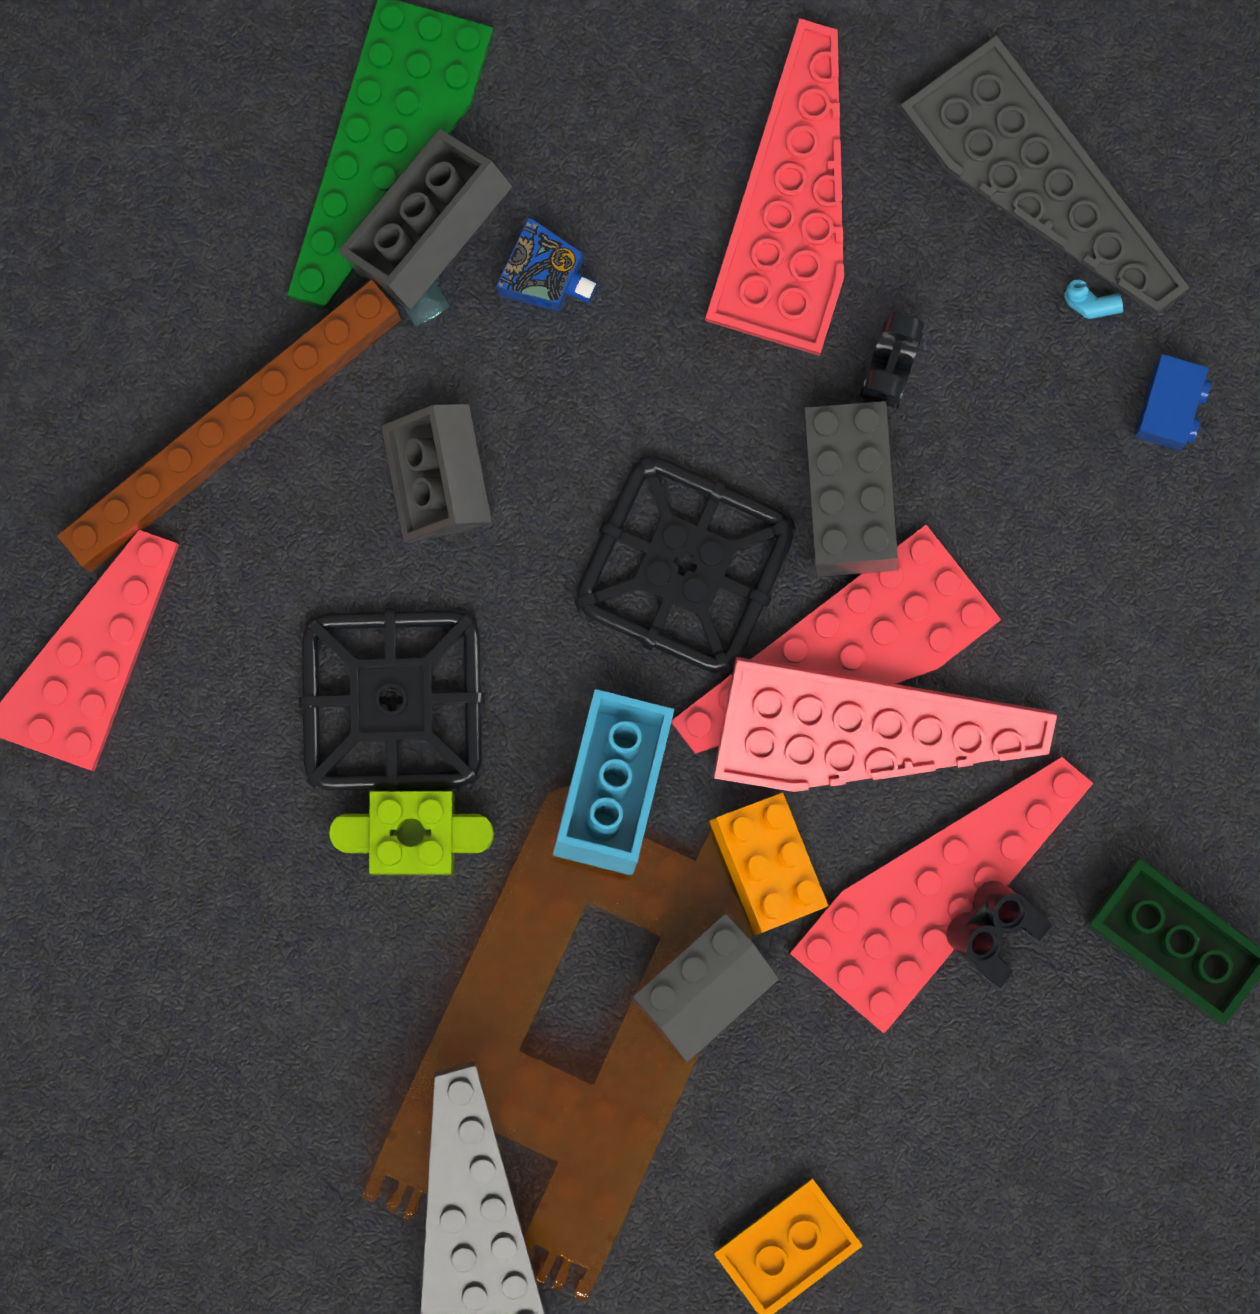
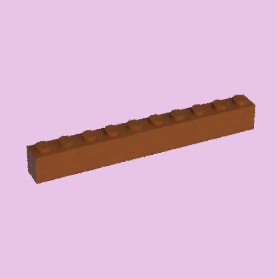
M370 280L58 534L57 537L79 564L92 573L130 542L138 530L143 531L396 325L401 320L398 310L374 281Z

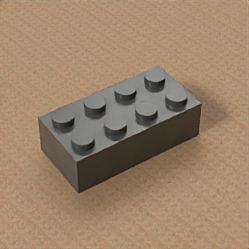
M439 129L339 249L338 253L362 278L368 282L373 280L380 290L411 310L512 186L491 160Z
M886 401L805 407L817 577L898 571Z

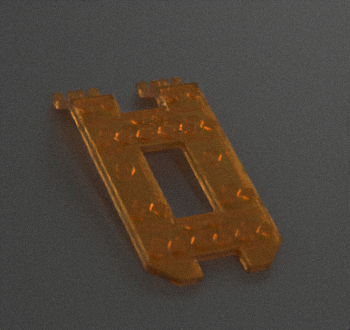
M569 785L547 794L386 1137L361 1198L371 1203L376 1202L382 1190L381 1185L387 1175L400 1181L396 1192H393L386 1207L388 1211L394 1214L401 1203L407 1187L415 1188L402 1216L409 1221L413 1220L420 1205L418 1203L422 1194H428L435 1072L475 1061L495 1133L558 1162L524 1237L529 1256L534 1245L550 1251L545 1263L542 1262L536 1278L538 1281L545 1283L557 1255L565 1259L552 1285L553 1288L560 1290L568 1278L569 1274L567 1273L572 1262L587 1270L583 1279L579 1281L573 1295H575L574 1298L586 1303L700 1052L686 1063L633 1003H631L594 1086L520 1052V1047L587 903L661 937L636 994L724 914L730 917L749 940H751L754 932L712 827L696 861L643 837L638 862L632 876L552 856L570 788Z

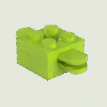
M370 791V814H342L338 816L331 824L329 835L334 847L343 853H369V874L455 875V853L484 852L489 849L493 842L494 830L490 821L481 814H455V794L453 792Z

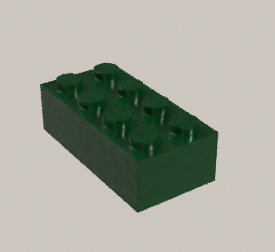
M1140 858L1130 862L1084 925L1218 1025H1226L1260 978V948Z

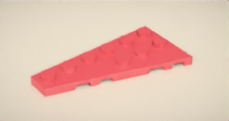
M138 530L1 700L0 738L95 771L179 545L177 543Z

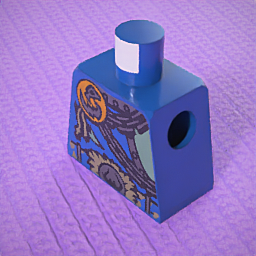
M528 218L496 288L498 295L560 311L568 295L589 304L598 282L579 273L584 262L583 254L536 221Z

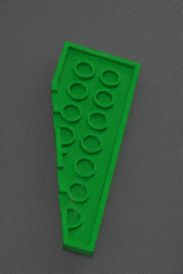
M377 0L287 294L289 299L328 309L355 271L338 253L339 249L437 131L441 129L451 135V131L461 117H464L472 106L494 33L493 27L398 0Z

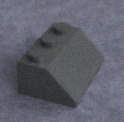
M469 404L431 405L381 426L404 543L465 532L492 522Z
M724 914L632 998L631 1002L687 1063L779 979L755 945L730 917Z

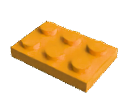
M783 793L709 821L754 935L828 907Z
M811 1178L716 1250L714 1255L758 1314H774L863 1245L813 1178Z

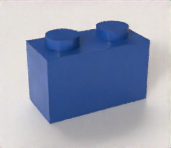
M1162 354L1155 363L1134 438L1181 451L1187 445V441L1193 443L1200 426V419L1194 418L1199 403L1205 404L1211 388L1212 381L1205 380L1209 368Z

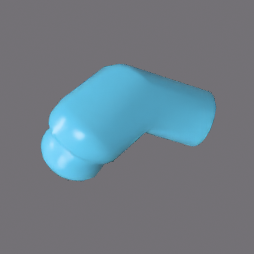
M1079 279L1073 280L1067 285L1065 300L1072 309L1083 317L1094 319L1123 313V303L1119 293L1097 297L1086 287V282Z

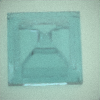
M435 281L411 310L402 305L415 327L420 326L450 308Z

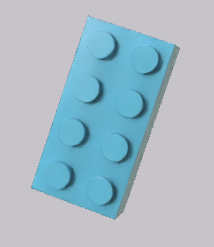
M597 689L594 690L552 856L633 875L639 858L674 709Z

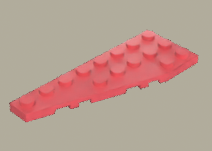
M799 18L705 321L820 356L844 280L838 30Z
M925 525L897 546L898 571L862 573L758 653L752 660L899 684L917 676L936 671L1000 622L1001 619L929 527ZM732 674L671 721L673 727L694 754L719 746Z
M736 657L713 776L715 779L797 792L823 785H844L850 781L871 778L872 780L932 772L938 768L973 766V763L992 760L1006 761L1047 755L1051 747L1057 714L1049 710Z
M1059 758L843 890L789 954L882 1033H885L954 951L947 940V929L952 919L958 914L972 912L974 909V895L984 883L999 881L1008 886L1093 783L1064 758Z

